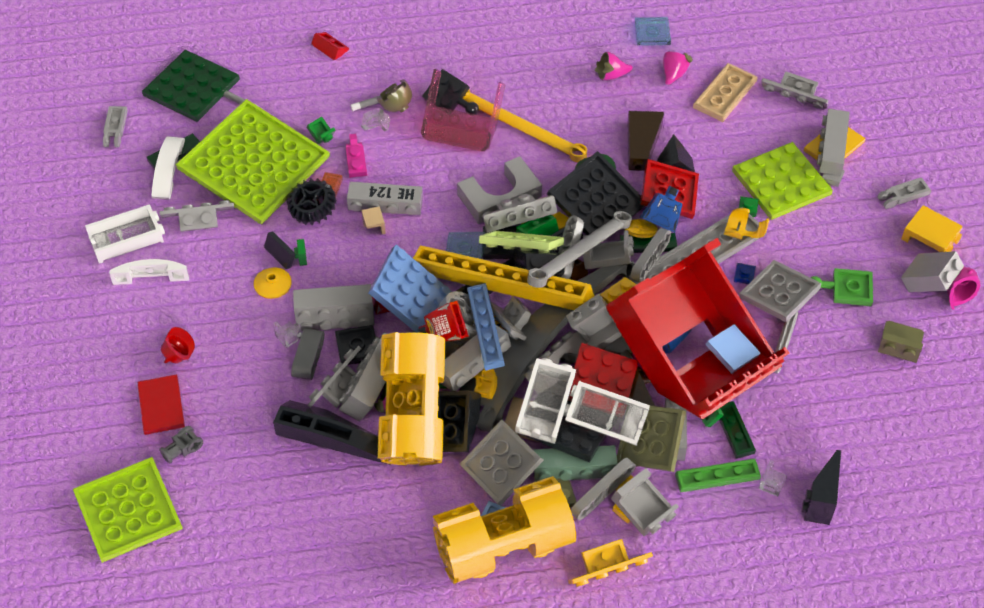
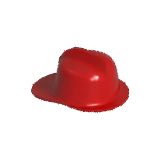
M173 327L169 330L161 345V352L165 357L164 363L170 361L174 364H179L191 357L195 343L186 330L179 327Z

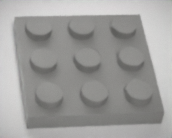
M773 260L739 294L740 299L787 323L821 289V283Z
M501 420L467 455L460 465L501 506L514 492L513 489L518 488L544 460L512 428Z

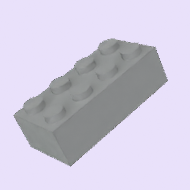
M371 284L293 290L297 331H303L304 328L329 330L367 325L375 326L373 298L368 294Z
M382 335L380 338L376 337L372 344L368 346L364 353L366 355L365 358L360 361L356 368L357 373L353 375L348 383V390L340 398L342 404L339 410L359 422L372 409L386 382L383 380V376H380Z

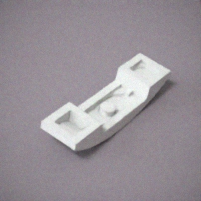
M168 136L165 138L155 167L152 198L170 200L174 186L172 180L178 157L182 154L184 138Z
M146 259L125 263L111 269L109 273L113 285L132 284V278L169 276L170 282L189 281L185 265L163 259Z

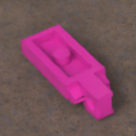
M349 134L350 143L346 144L345 147L349 178L367 176L362 142L357 143L356 134Z

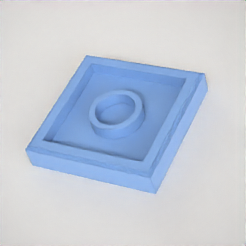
M735 324L708 340L705 344L731 374L760 355L756 347Z

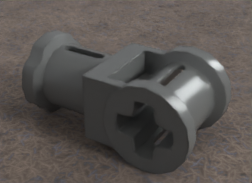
M186 426L172 437L173 442L165 448L161 447L159 451L165 461L170 464L180 454L185 457L199 450L203 445V440L195 435L194 429L191 426Z

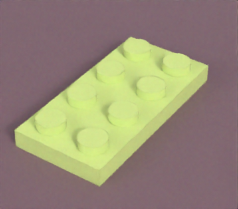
M493 231L480 235L479 243L486 244V247L501 245L504 249L521 247L522 251L538 249L540 253H549L550 250H557V247L564 245V237Z

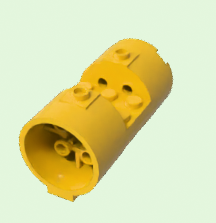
M397 332L382 335L380 376H383L387 386L386 416L379 417L378 458L383 463L394 465L419 464V466L442 463L443 420L438 418V384L444 382L445 339L441 336L427 333Z
M554 476L513 489L515 494L513 495V506L480 516L479 509L474 503L433 516V532L440 558H442L444 565L447 566L445 571L452 584L472 577L483 578L489 573L494 572L495 556H505L510 551L527 548L534 558L544 557L548 553L553 552L554 549L575 543L576 529L573 516L560 483Z

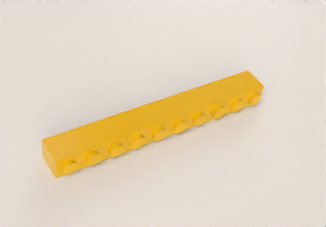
M422 245L419 246L413 257L415 261L419 262L421 266L436 278L469 286L486 283L487 290L570 310H575L594 297L592 287L587 283L552 276L547 279L544 287L536 288L527 282L530 270Z

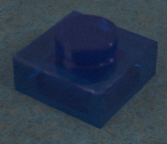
M737 263L734 282L749 284L754 279L756 266Z

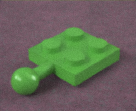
M834 268L833 281H822L817 276L810 277L820 282L821 288L833 289V303L872 306L873 272Z

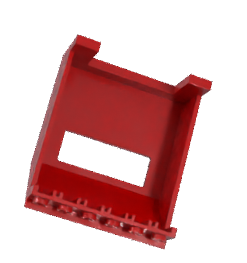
M718 238L702 246L682 261L651 279L647 278L606 305L607 312H609V315L616 323V327L657 393L702 420L781 368V363L785 361L783 358L790 354L786 347L773 352L714 258L711 251L721 245ZM704 321L713 337L735 324L756 347L760 355L731 374L713 352L708 350L676 371L663 351L662 346Z

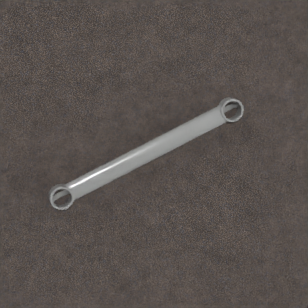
M623 211L615 212L613 219L541 268L531 269L528 273V284L536 288L544 287L547 279L618 230L629 228L632 216Z

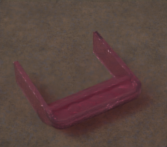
M434 69L421 128L422 137L428 141L481 152L488 150L497 128L505 84L498 83L492 117L446 109L435 104L441 71Z

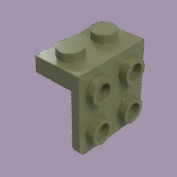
M886 321L878 352L917 363L923 347L924 331L896 322Z

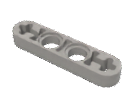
M573 215L567 220L562 236L564 237V245L560 246L558 253H563L580 241L584 222L579 217ZM575 261L564 268V274L561 278L570 279Z
M660 228L633 266L631 271L632 280L642 282L667 247L671 237L670 230Z
M628 458L621 460L574 504L571 509L572 515L579 521L584 519L633 473L636 465Z

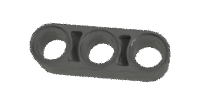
M303 329L292 365V377L313 379L324 343V331Z

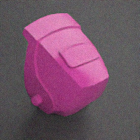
M963 267L948 288L947 293L952 309H954V306L970 301L977 295L981 285L977 272L974 269Z

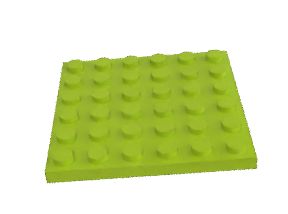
M246 99L176 164V168L223 200H229L230 203H234L235 208L262 225L288 199V194L292 193V188H297V183L303 184V179L306 181L330 157V152Z

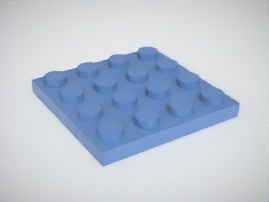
M395 245L389 252L368 294L413 331L419 333V326L425 325L424 316L436 310L443 298L452 291L421 266L419 262L408 255L405 250Z

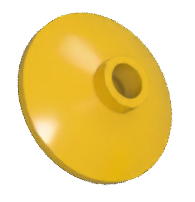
M277 267L262 270L254 279V289L257 294L268 299H275L285 295L292 285L289 273Z

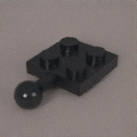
M441 69L422 95L425 100L448 115H451L458 104L465 108L466 113L470 116L476 115L479 111L477 103L467 102L462 99L470 87L444 69Z

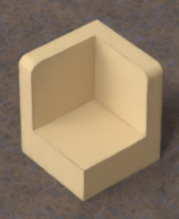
M380 206L362 210L364 227L367 229L380 227L381 234H386L385 222Z

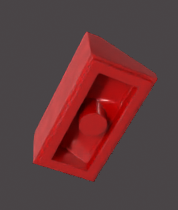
M327 32L315 33L311 43L315 48L333 60L338 59L349 50L346 45Z

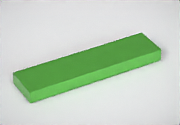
M755 458L681 470L675 473L680 493L760 480L761 478Z

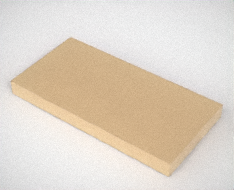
M727 63L694 102L693 108L724 122L757 82L758 77Z

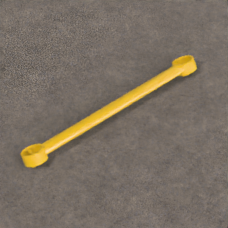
M470 90L462 98L467 102L477 103L480 111L568 154L574 162L587 158V148L583 144H573L470 93ZM581 151L582 155H575L573 152Z

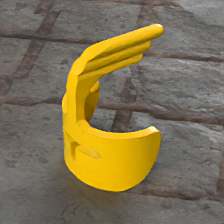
M736 208L729 215L723 235L742 239L744 235L752 238H761L767 231L769 218L759 222L757 231H747L745 228L750 210L747 208ZM740 222L741 224H740V227H739V231H736V230H737V227H738V223Z

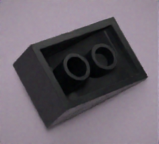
M438 391V418L443 420V452H469L480 416L481 394L473 391Z
M836 450L813 481L811 489L806 490L805 500L802 503V512L805 513L804 521L830 525L837 506L841 450Z

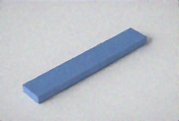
M486 283L468 287V295L485 371L503 367L505 363Z

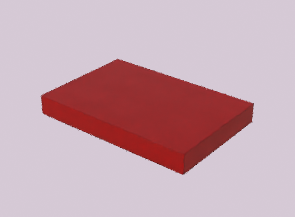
M177 374L138 382L145 435L185 427Z

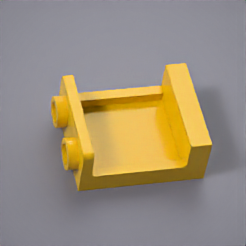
M923 205L905 227L901 240L908 243L913 237L939 252H951L954 247L953 244H958L962 237V234H960L962 225Z

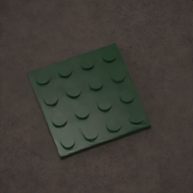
M184 50L142 90V94L144 97L198 122L224 96V92L226 90L229 91L240 80V77L235 72Z

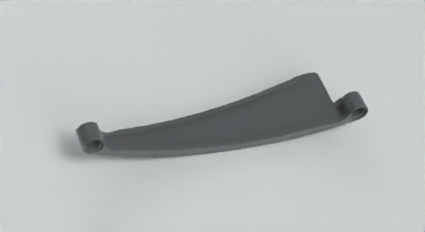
M630 261V264L602 267L580 279L579 282L590 284L595 296L611 283L617 275L629 278L635 263ZM544 304L530 316L528 323L521 329L527 337L525 341L520 338L516 340L509 336L511 347L502 354L505 366L494 369L497 376V388L492 399L481 397V406H484L480 413L477 428L489 433L503 420L504 409L525 379L524 374L530 370L528 366L541 356L551 341L568 323L566 315L573 310ZM471 378L459 391L474 392L476 379Z

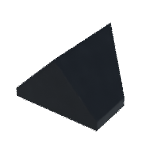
M673 134L658 157L657 162L695 172L692 157Z

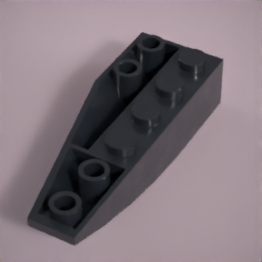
M289 400L280 406L273 421L275 434L278 436L381 462L378 458V436L329 410L315 406L310 408L307 404Z

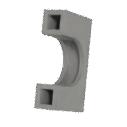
M520 156L504 163V175L514 187L507 194L491 195L486 193L473 176L457 183L458 197L478 224L484 222V214L497 211L496 204L501 203L502 200L517 199L523 194L532 195L535 200L542 197V184Z

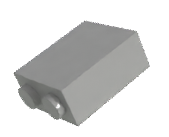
M956 251L920 253L915 257L901 279L908 292L947 291L964 265Z

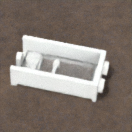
M150 204L85 225L99 264L103 263V260L155 243L164 242L162 237L165 234L163 226L157 223L159 221L156 210L152 211Z
M536 358L517 420L516 433L555 444L576 369H573L568 364H555L547 358Z
M581 381L578 382V385L573 386L570 394L573 397L571 405L567 404L564 411L567 422L637 446L650 405Z

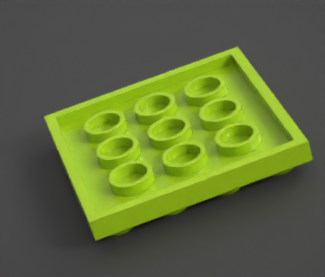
M793 142L732 167V172L751 196L759 199L758 205L770 220L830 196L833 192V189Z
M153 457L73 489L102 563L183 529Z

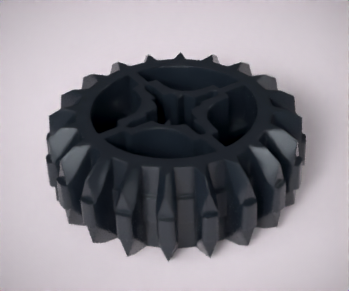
M310 178L309 182H306L303 179V184L297 183V188H292V193L288 194V211L292 218L296 219L299 223L303 222L306 225L310 222L313 226L314 222L317 221L320 224L321 219L327 220L326 216L332 215L331 210H335L336 194L331 185L327 184L324 180L321 182L318 178L315 181Z

